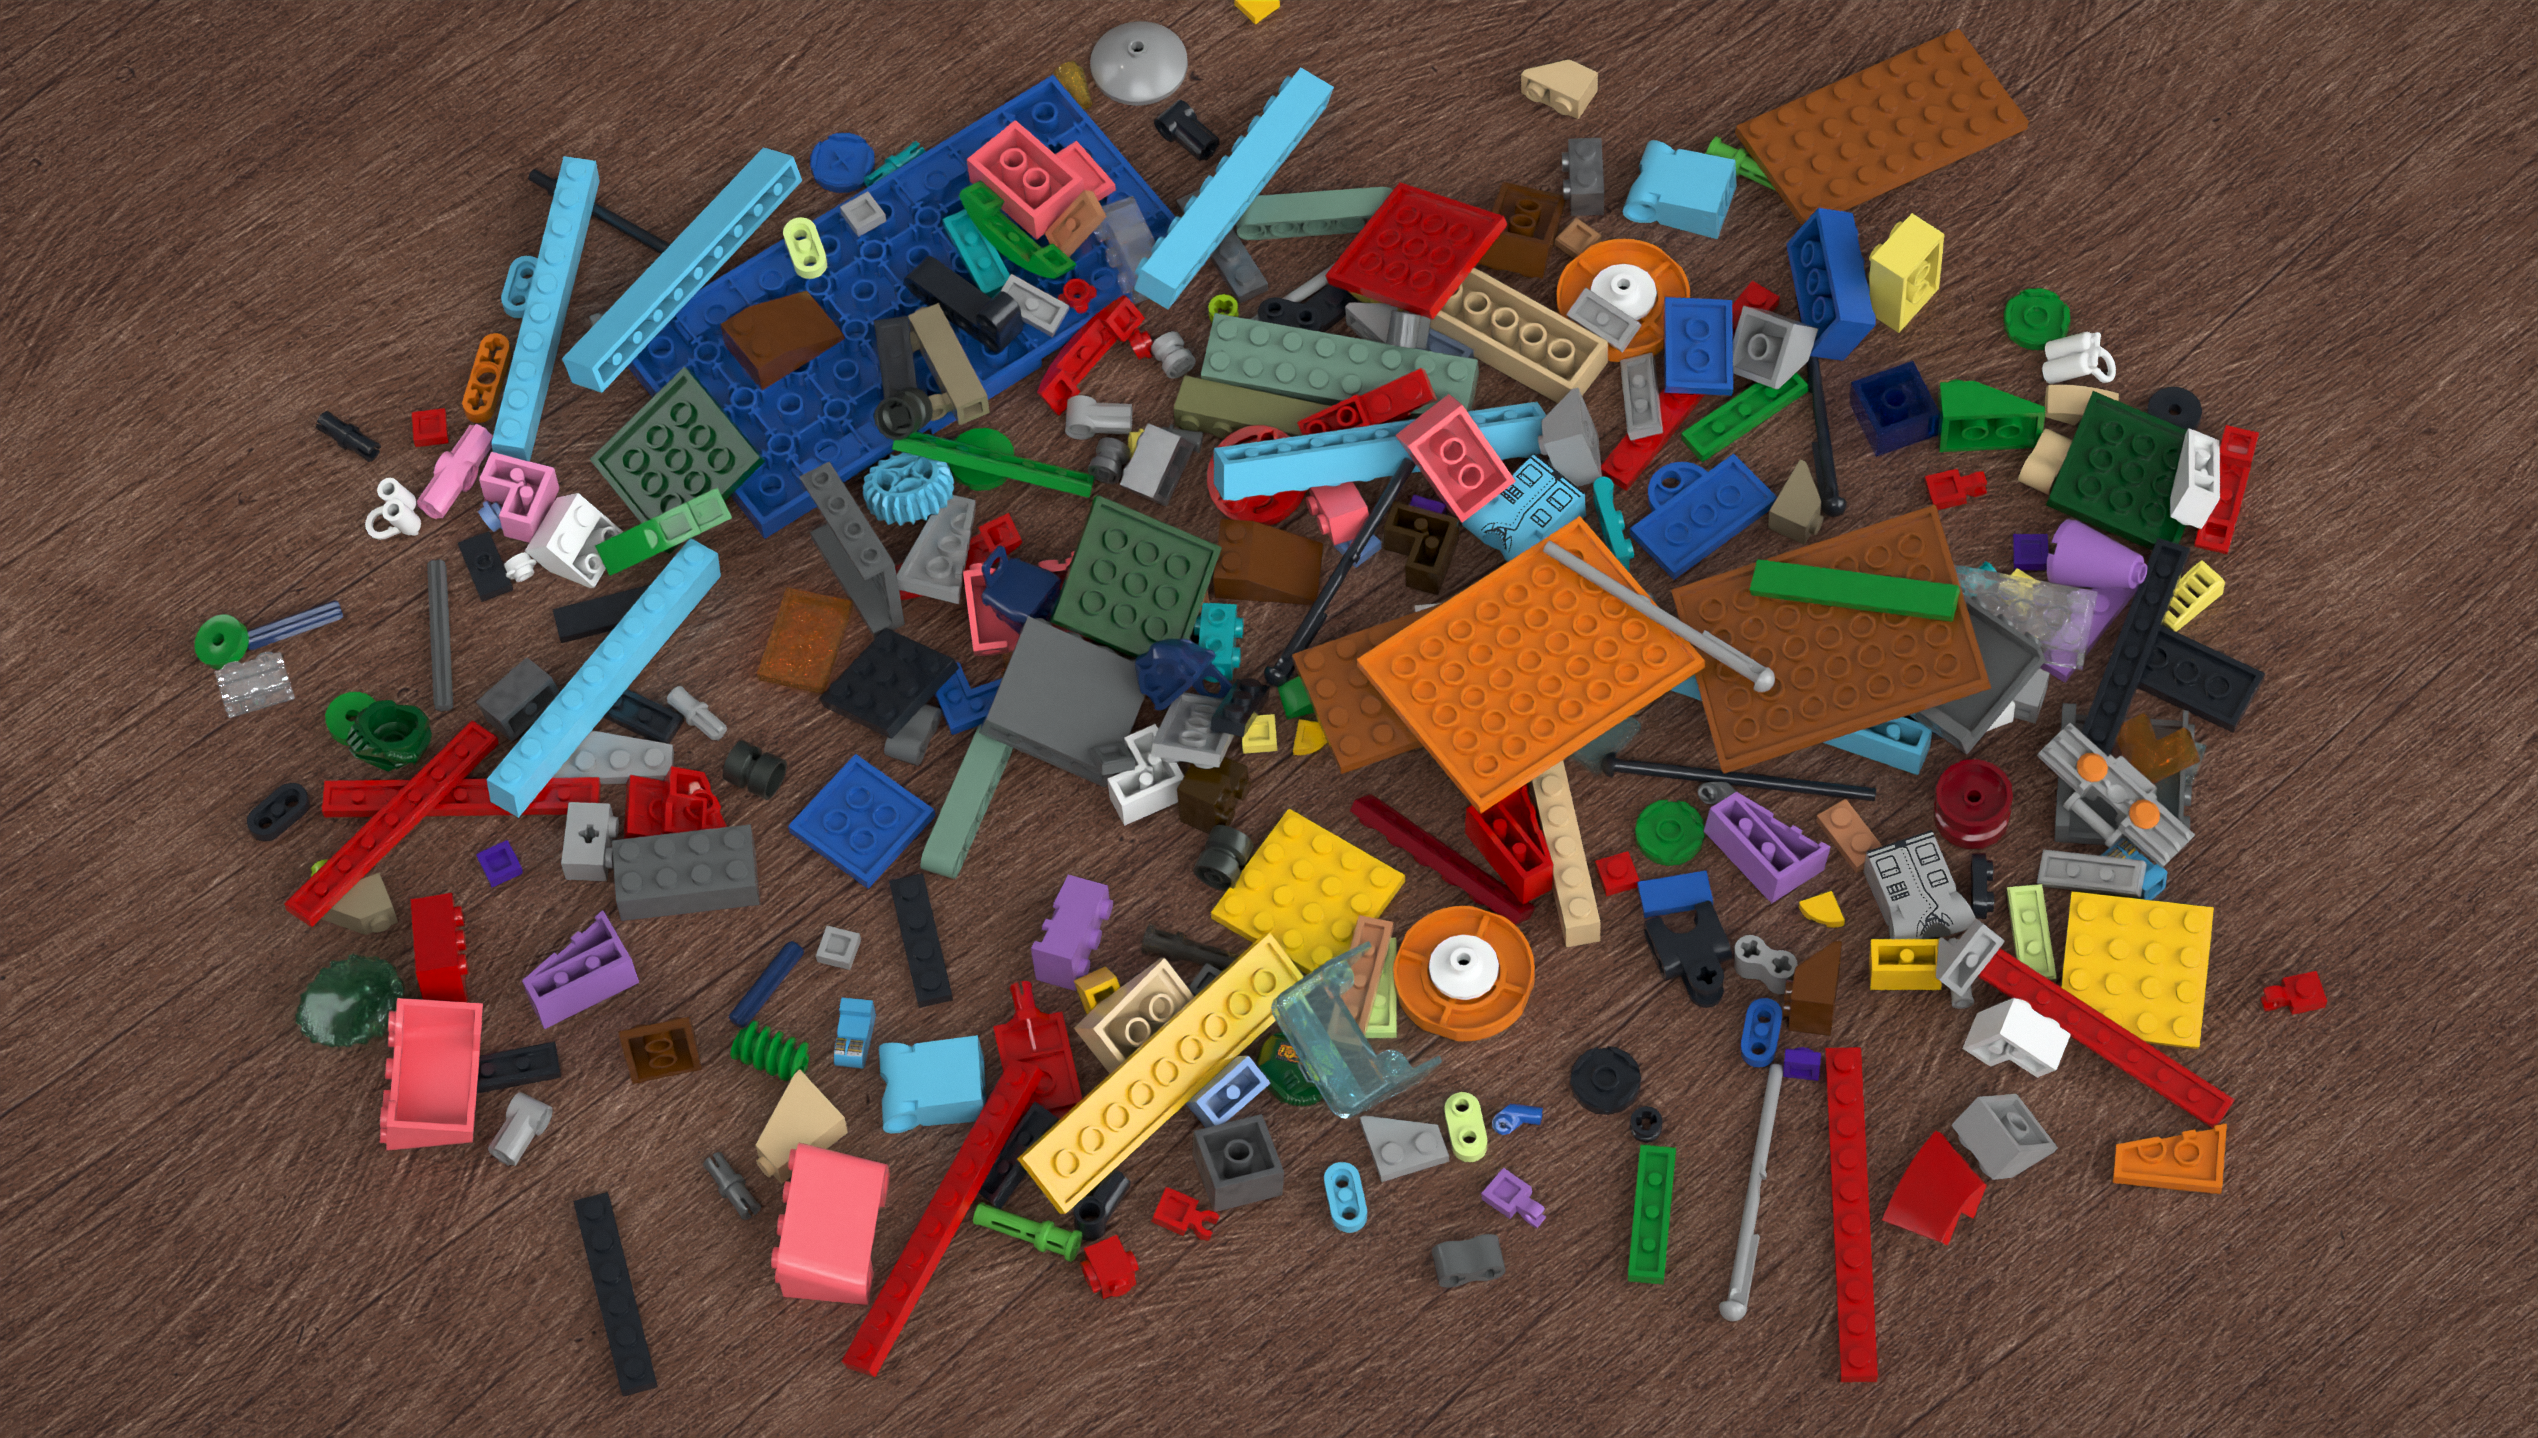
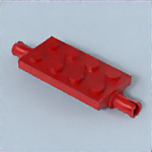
M1021 981L1023 995L1020 993L1018 982L1009 987L1015 1008L1013 1019L1006 1024L993 1026L1003 1072L1010 1059L1038 1066L1044 1073L1015 1127L1034 1102H1037L1061 1119L1082 1100L1063 1012L1046 1014L1036 1008L1032 984L1029 981Z

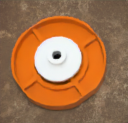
M1635 239L1607 240L1591 245L1566 265L1557 285V313L1574 322L1566 314L1586 287L1642 325L1623 353L1608 344V361L1620 362L1623 359L1653 353V356H1655L1664 349L1665 297L1690 298L1689 282L1682 267L1659 247Z
M1473 906L1443 908L1426 915L1406 932L1394 960V986L1402 1009L1421 1029L1455 1041L1481 1040L1507 1029L1522 1015L1535 982L1534 957L1523 933L1504 916Z

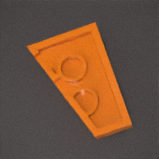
M2227 1123L2215 1125L2214 1129L2196 1132L2194 1129L2184 1131L2182 1135L2163 1139L2158 1136L2116 1144L2113 1183L2221 1194Z

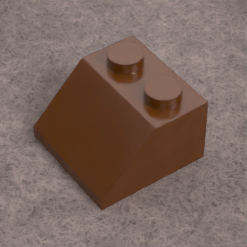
M1842 941L1832 942L1795 967L1794 980H1786L1783 1017H1789L1788 1031L1831 1036Z

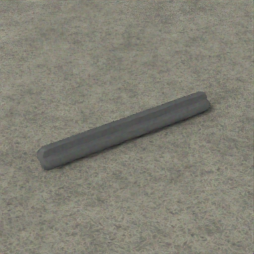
M439 559L428 562L427 574L433 700L435 709L442 712L450 711L453 708L447 567L445 562Z

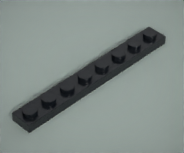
M2157 538L2147 564L2146 577L2138 586L2081 731L2107 756L2113 752L2190 554V548Z

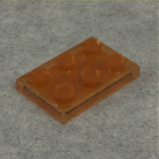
M786 587L757 672L758 680L823 694L853 609L852 601Z

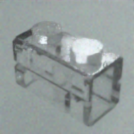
M263 652L257 655L254 660L244 663L230 662L225 664L222 669L215 671L221 697L229 718L295 699L281 652Z

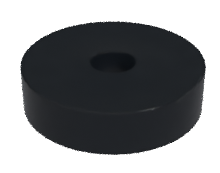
M2167 387L2157 391L2151 397L2147 413L2188 430L2190 428L2196 431L2200 425L2202 407L2199 399L2189 390L2181 387ZM2176 411L2179 415H2171L2169 412Z

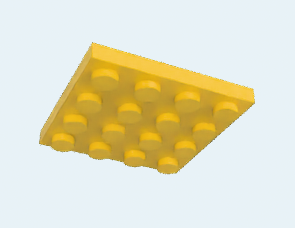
M1288 809L1244 867L1235 888L1229 887L1211 911V919L1252 943L1263 934L1271 933L1298 970L1329 986L1347 961L1359 915L1378 919L1405 883V875L1293 810Z
M2071 892L2061 988L2148 1044L2199 1049L2214 907Z

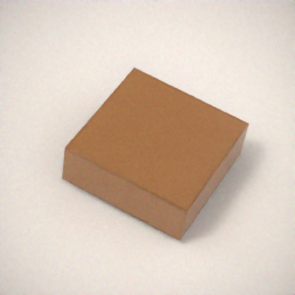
M1575 218L1555 238V246L1575 259L1591 245L1601 242L1602 235L1578 218Z

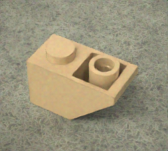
M1570 59L1526 69L1521 74L1522 94L1534 102H1542L1554 108L1562 115H1570L1576 119L1580 118L1598 91V72Z

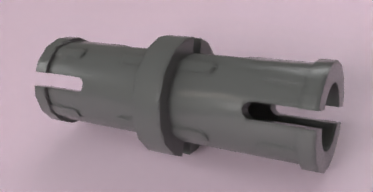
M721 1152L712 1154L719 1167H716L710 1157L704 1161L703 1167L718 1184L719 1193L723 1198L729 1199L742 1220L752 1218L745 1205L750 1208L754 1215L760 1211L761 1205L745 1187V1179L741 1174L734 1172Z

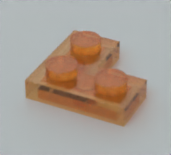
M2144 713L2125 721L2117 739L2123 758L2152 784L2200 762L2192 735L2188 729L2184 727L2157 740L2150 719Z

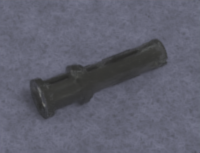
M1149 923L1141 946V953L1148 954L1149 952L1169 957V961L1174 963L1180 960L1189 961L1201 966L1208 963L1220 971H1224L1241 955L1189 940L1183 932L1178 931L1174 934L1157 929L1156 925Z

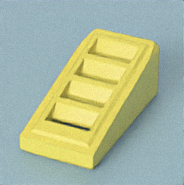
M2204 561L2198 562L2180 579L2170 606L2180 616L2176 618L2168 610L2163 624L2175 632L2181 629L2223 594L2225 585L2223 578ZM2192 588L2200 596L2198 598L2195 597L2188 589ZM2181 597L2190 606L2188 608L2185 607L2177 598Z

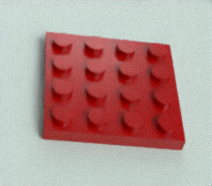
M1399 182L1325 277L1329 285L1433 320L1506 228L1507 222L1502 215Z

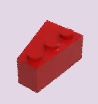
M1526 784L1481 814L1473 805L1466 808L1465 834L1522 904L1552 890L1554 864L1543 832L1539 828L1536 811L1530 802Z
M452 893L410 899L415 969L422 999L468 1003L465 975L469 974L466 954H462V951L467 950L464 930L459 929V927L465 926L462 906H455Z

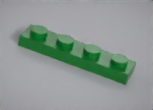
M1797 372L1779 389H1774L1757 382L1681 433V440L1701 462H1704L1808 392V384Z
M1640 1145L1628 1269L1629 1282L1664 1285L1676 1148Z

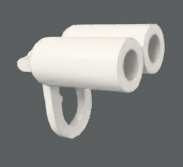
M2082 332L2047 342L2045 354L2048 361L2042 367L2046 382L2055 384L2091 373L2102 383L2111 382L2116 374L2115 362L2110 353L2100 346L2101 334L2098 332ZM2098 357H2102L2108 367L2107 375L2100 368H2097Z
M394 478L382 480L378 485L377 492L379 497L386 503L384 506L372 510L367 516L365 526L368 534L379 540L387 539L401 532L405 535H418L421 520L413 511L416 506L415 496ZM383 514L384 518L395 527L390 526L388 530L377 532L373 528V523L379 515Z

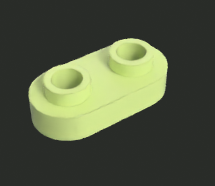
M802 217L790 220L784 227L783 235L796 273L806 279H814L821 276L827 268V259L815 224L811 220ZM799 237H806L800 241L796 240ZM809 263H815V265L806 266Z
M1466 1092L1455 1093L1447 1099L1444 1107L1452 1151L1458 1159L1464 1162H1475L1481 1159L1487 1151V1135L1480 1104L1472 1094ZM1459 1105L1468 1107L1464 1112L1458 1111L1456 1108ZM1469 1136L1476 1139L1473 1143L1463 1141L1464 1138Z

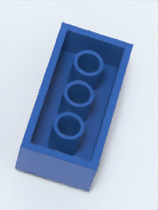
M1817 208L1788 241L1786 246L1801 321L1818 329L1810 356L1843 361L1874 328L1876 316L1872 309L1869 295L1870 287L1866 280L1864 258L1860 251L1858 229L1855 226L1853 213Z

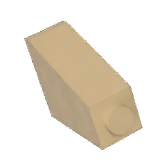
M801 1070L797 1071L792 1077L756 1143L759 1157L756 1160L757 1165L767 1177L773 1175L781 1184L792 1176V1170H789L788 1167L789 1154L791 1149H797L799 1142L828 1149L848 1133L845 1117Z

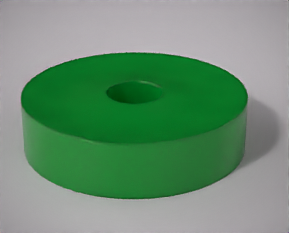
M227 614L216 615L207 620L199 629L194 644L196 655L203 663L213 669L223 670L230 668L244 656L249 643V634L244 624L233 616Z
M348 692L335 698L328 706L325 714L326 725L331 737L338 743L349 746L346 743V739L355 721L351 722L348 720L353 716H357L362 709L376 701L371 696L362 692Z

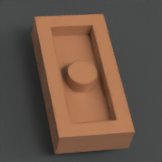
M1084 190L1044 234L1050 244L1053 243L1070 257L1107 216L1094 192Z
M1846 799L1817 815L1816 822L1855 873L1864 869L1867 851L1882 847L1881 843Z

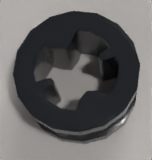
M1643 1106L1633 1112L1630 1120V1130L1635 1139L1648 1143L1659 1138L1662 1132L1663 1121L1659 1111L1653 1107ZM1642 1119H1650V1130H1643V1125H1641Z

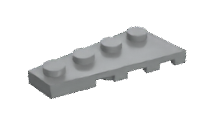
M953 495V498L947 501V507L939 508L938 515L931 514L896 575L899 590L959 604L964 578L963 571H965L976 512L975 500Z
M591 731L552 778L599 777L601 785L625 784L630 775L664 781L670 767H674L673 745Z

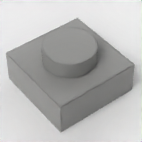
M868 191L840 206L841 215L858 237L886 222L885 213Z
M826 926L816 954L817 962L851 970L861 942L860 934Z

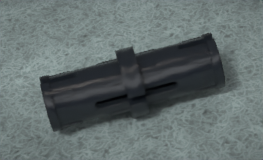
M325 411L319 416L317 423L320 424H316V429L337 441L339 447L344 450L348 448L368 462L375 460L380 453L378 449L381 448V444L361 433L356 425L343 422L329 411Z

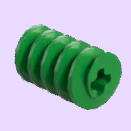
M755 1020L751 1022L748 1028L745 1027L739 1031L732 1044L731 1059H741L743 1064L748 1066L753 1064L754 1068L760 1071L765 1069L767 1074L771 1076L778 1074L779 1079L783 1081L791 1080L799 1070L805 1074L809 1064V1054H807L809 1043L803 1042L796 1049V1038L791 1036L784 1044L782 1043L784 1033L778 1031L772 1039L770 1038L771 1027L766 1025L761 1033H758L759 1022Z

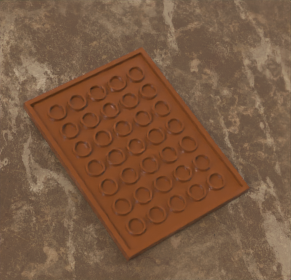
M1936 505L1765 560L1958 585L1960 594L1953 622L1753 596L1749 589L1756 563L1671 590L1680 621L1701 634L1706 630L1762 666L1769 667L1775 675V682L1770 690L1757 692L1754 690L1755 683L1691 644L1705 660V668L1695 673L1719 763L1724 774L1992 689Z

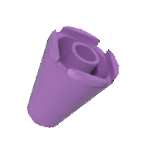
M2065 520L2053 537L2052 543H2056L2057 547L2054 555L2048 553L2047 577L2050 583L2056 584L2059 587L2133 589L2138 583L2141 584L2146 577L2147 565L2144 563L2143 556L2078 520Z

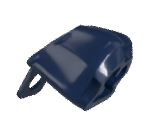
M999 545L982 565V574L986 583V589L981 596L983 604L985 606L990 605L997 618L1008 624L1018 634L1028 616L1034 619L1041 618L1049 622L1061 591L1060 584L1062 580L1051 571L1021 561L1019 558H1011L1008 561L1005 548ZM1000 557L997 570L990 574L992 563L996 558Z
M1170 638L1155 642L1150 646L1148 652L1139 655L1135 662L1136 677L1140 691L1151 699L1155 705L1154 709L1159 711L1168 707L1191 686L1202 696L1222 699L1227 695L1232 684L1212 664L1216 657L1214 651L1204 649L1184 638ZM1211 676L1219 681L1221 689L1218 693H1210L1204 688L1203 679L1205 677Z

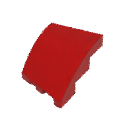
M671 766L664 781L630 775L626 782L624 839L727 827L720 813L721 805L717 797L712 794L711 785L705 773Z
M1935 1131L1918 1151L1904 1173L1888 1204L1882 1221L1948 1246L1960 1214L1974 1219L1987 1185L1977 1173L1973 1172L1962 1155L1957 1153L1946 1140L1945 1135Z

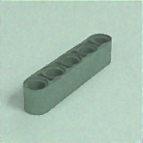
M1388 187L1260 195L1254 199L1236 222L1237 235L1244 240H1263L1359 233L1393 189Z
M982 724L979 725L921 858L920 867L922 870L951 879H956L963 866L1013 750L1012 747L980 734L979 731Z

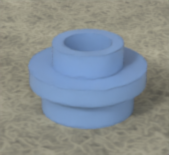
M486 500L483 502L484 507L478 510V513L488 527L495 532L499 528L502 529L499 519L502 507L497 501L491 504Z

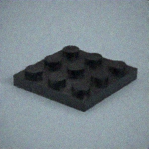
M885 628L819 697V700L825 708L892 739L959 667L953 658Z

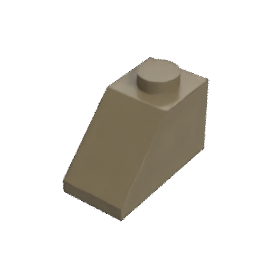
M1800 459L1769 511L1768 528L1805 545L1811 534L1816 535L1824 517L1820 515L1821 499L1808 465Z
M380 873L361 879L321 918L364 935L385 931L391 925L398 923Z

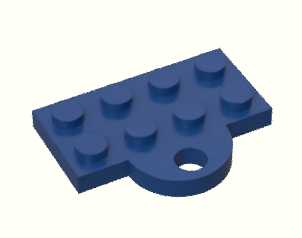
M1734 453L1709 472L1689 462L1670 463L1660 468L1652 476L1648 485V504L1652 513L1630 528V536L1675 580L1770 511L1777 496ZM1667 478H1674L1680 484L1675 488H1667L1662 485V482Z

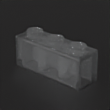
M1134 196L1102 206L1107 217L1094 231L1099 242L1105 241L1108 248L1105 249L1109 265L1111 268L1117 267L1120 275H1117L1123 294L1129 293L1133 303L1137 304L1149 298L1134 290L1138 276L1135 275V270L1144 257L1149 259L1152 256L1151 251L1155 241Z

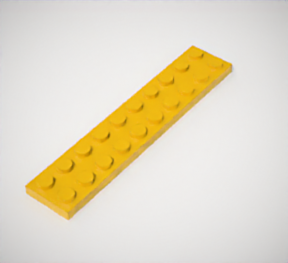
M1271 933L1263 934L1017 1158L1057 1211L1060 1214H1066L1312 987Z

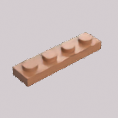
M1359 915L1326 1037L1327 1045L1361 1052L1394 929L1393 922Z

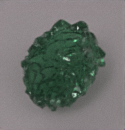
M352 953L348 956L347 960H332L328 968L323 967L320 969L314 981L308 983L307 991L300 995V1004L295 1014V1022L302 1026L301 1033L310 1037L311 1043L314 1044L318 1042L324 1046H337L338 1048L343 1046L350 1048L353 1044H367L368 1040L376 1036L378 1038L382 1037L388 1028L389 1011H396L397 998H403L404 982L397 976L396 967L387 960L380 959L378 956L366 957Z

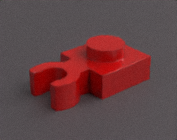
M1166 1187L1151 1222L1184 1236L1188 1227L1194 1231V1234L1199 1239L1209 1241L1213 1232L1205 1229L1202 1226V1222L1208 1221L1216 1225L1220 1216L1211 1210H1204L1202 1212L1195 1210L1199 1200Z

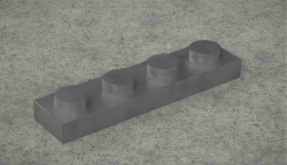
M1200 189L1176 200L1177 208L1182 216L1185 214L1183 211L1193 195L1198 198L1201 194L1199 192ZM1232 228L1209 258L1237 302L1241 304L1268 291V282Z

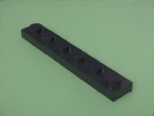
M605 1192L575 1200L573 1202L622 1395L624 1397L657 1388L658 1385L609 1194Z

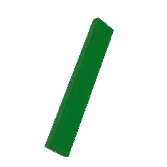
M914 432L902 440H894L892 446L893 450L1088 498L1090 497L1095 478L1091 474L920 432Z
M1757 559L1749 589L1753 596L1953 622L1960 594L1958 585Z

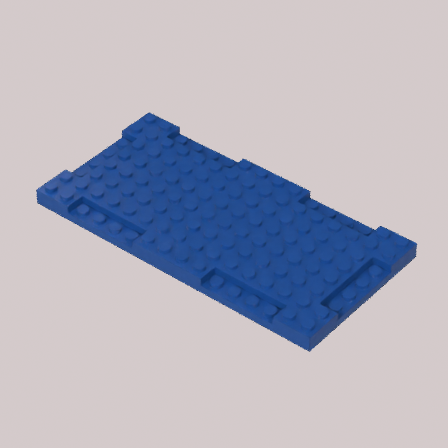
M1054 75L1041 81L813 220L812 222L816 226L827 259V268L821 276L814 279H806L799 276L794 269L785 240L782 239L700 289L627 366L652 398L684 366L690 369L765 459V462L730 495L764 539L817 507L799 476L830 461L842 482H845L895 451L892 449L894 440L886 438L879 432L874 418L876 407L884 400L874 320L908 317V315L913 314L922 307H929L915 297L904 283V278L926 256H932L976 287L947 234L942 219L965 210L959 194L961 190L973 185L969 180L967 158L1015 120L1054 154L1077 141L1115 183L1116 191L1099 201L1107 217L1069 257L1076 263L1075 268L1056 279L1034 274L1018 266L997 250L1010 275L1013 274L1058 299L1060 294H1063L1065 284L1071 279H1082L1089 286H1094L1097 290V296L1090 300L1088 310L1085 313H1077L1074 308L1069 307V311L1053 337L1022 321L1023 331L999 354L991 351L948 320L981 382L988 400L1042 367V358L1067 344L1078 330L1114 300L1125 295L1131 302H1134L1144 296L1134 290L1138 276L1135 275V270L1144 257L1149 259L1152 256V248L1159 237H1167L1168 228L1175 216ZM868 191L885 213L886 222L858 237L841 215L840 206ZM1000 209V212L1002 214H1004L1010 221H1012L1017 227H1019L1041 248L1050 245L1045 234L1036 240L1015 220H1013L1007 213ZM799 237L796 240L800 241L806 237ZM809 263L806 266H812L815 263ZM808 291L844 334L845 339L766 389L761 390L726 348L720 324L749 306ZM916 350L913 353L917 389L922 390L928 397L935 394L941 395L942 392L920 350ZM950 411L938 420H930L925 427L916 432L924 433L929 430L933 435L956 419L952 411Z

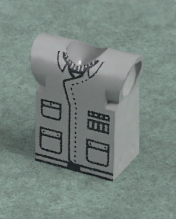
M1932 830L1866 852L1863 873L1885 922L1889 926L1890 939H1929L1931 937L1949 936L1967 930L1976 919L1967 901L1956 891V885Z

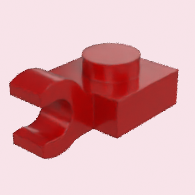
M1958 469L1925 476V485L1931 505H1936L1937 510L1967 504L1966 495L1978 497L1987 494L1985 487L1987 481L1984 471L1960 477Z
M2317 971L2282 978L2281 986L2275 985L2264 988L2265 996L2260 998L2264 1011H2272L2289 1006L2291 1015L2322 1009L2327 1004V998Z

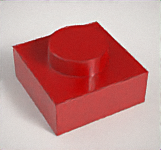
M445 408L412 412L415 447L449 443Z
M1628 851L1595 861V869L1606 897L1637 888V883L1640 880Z

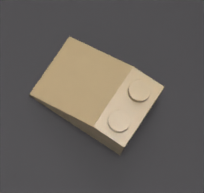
M1160 958L1100 1002L1074 1029L1109 1074H1111L1195 996L1167 960Z

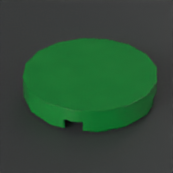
M2031 288L2021 291L2020 295L2012 297L2007 302L2003 314L2004 330L2010 340L2020 347L2030 350H2045L2047 342L2066 337L2071 321L2069 307L2060 300V296L2053 291L2042 288Z
M975 428L960 434L954 440L1014 455V448L1009 439L997 430ZM948 463L954 480L960 485L962 483L969 486L971 490H991L1002 485L1008 479L1007 477Z
M1668 799L1658 800L1648 805L1639 814L1635 828L1636 844L1641 853L1654 863L1665 866L1681 865L1693 859L1701 850L1705 837L1703 819L1698 811L1686 802L1679 800L1677 802H1668Z

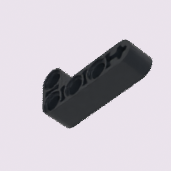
M926 256L904 278L905 286L915 297L929 307L939 303L949 321L995 353H1001L1023 331L1021 309L1013 297L1004 291H999L993 298H990L932 256Z

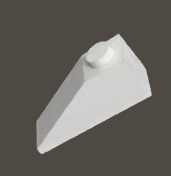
M2188 428L2170 497V517L2176 519L2181 524L2192 525L2202 529L2220 500L2219 440Z

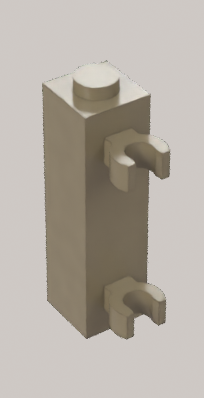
M939 303L930 307H922L913 314L908 315L912 353L920 350L942 392L941 395L929 396L933 408L931 421L938 420L944 417L947 412L952 411L958 425H962L990 413L987 394Z

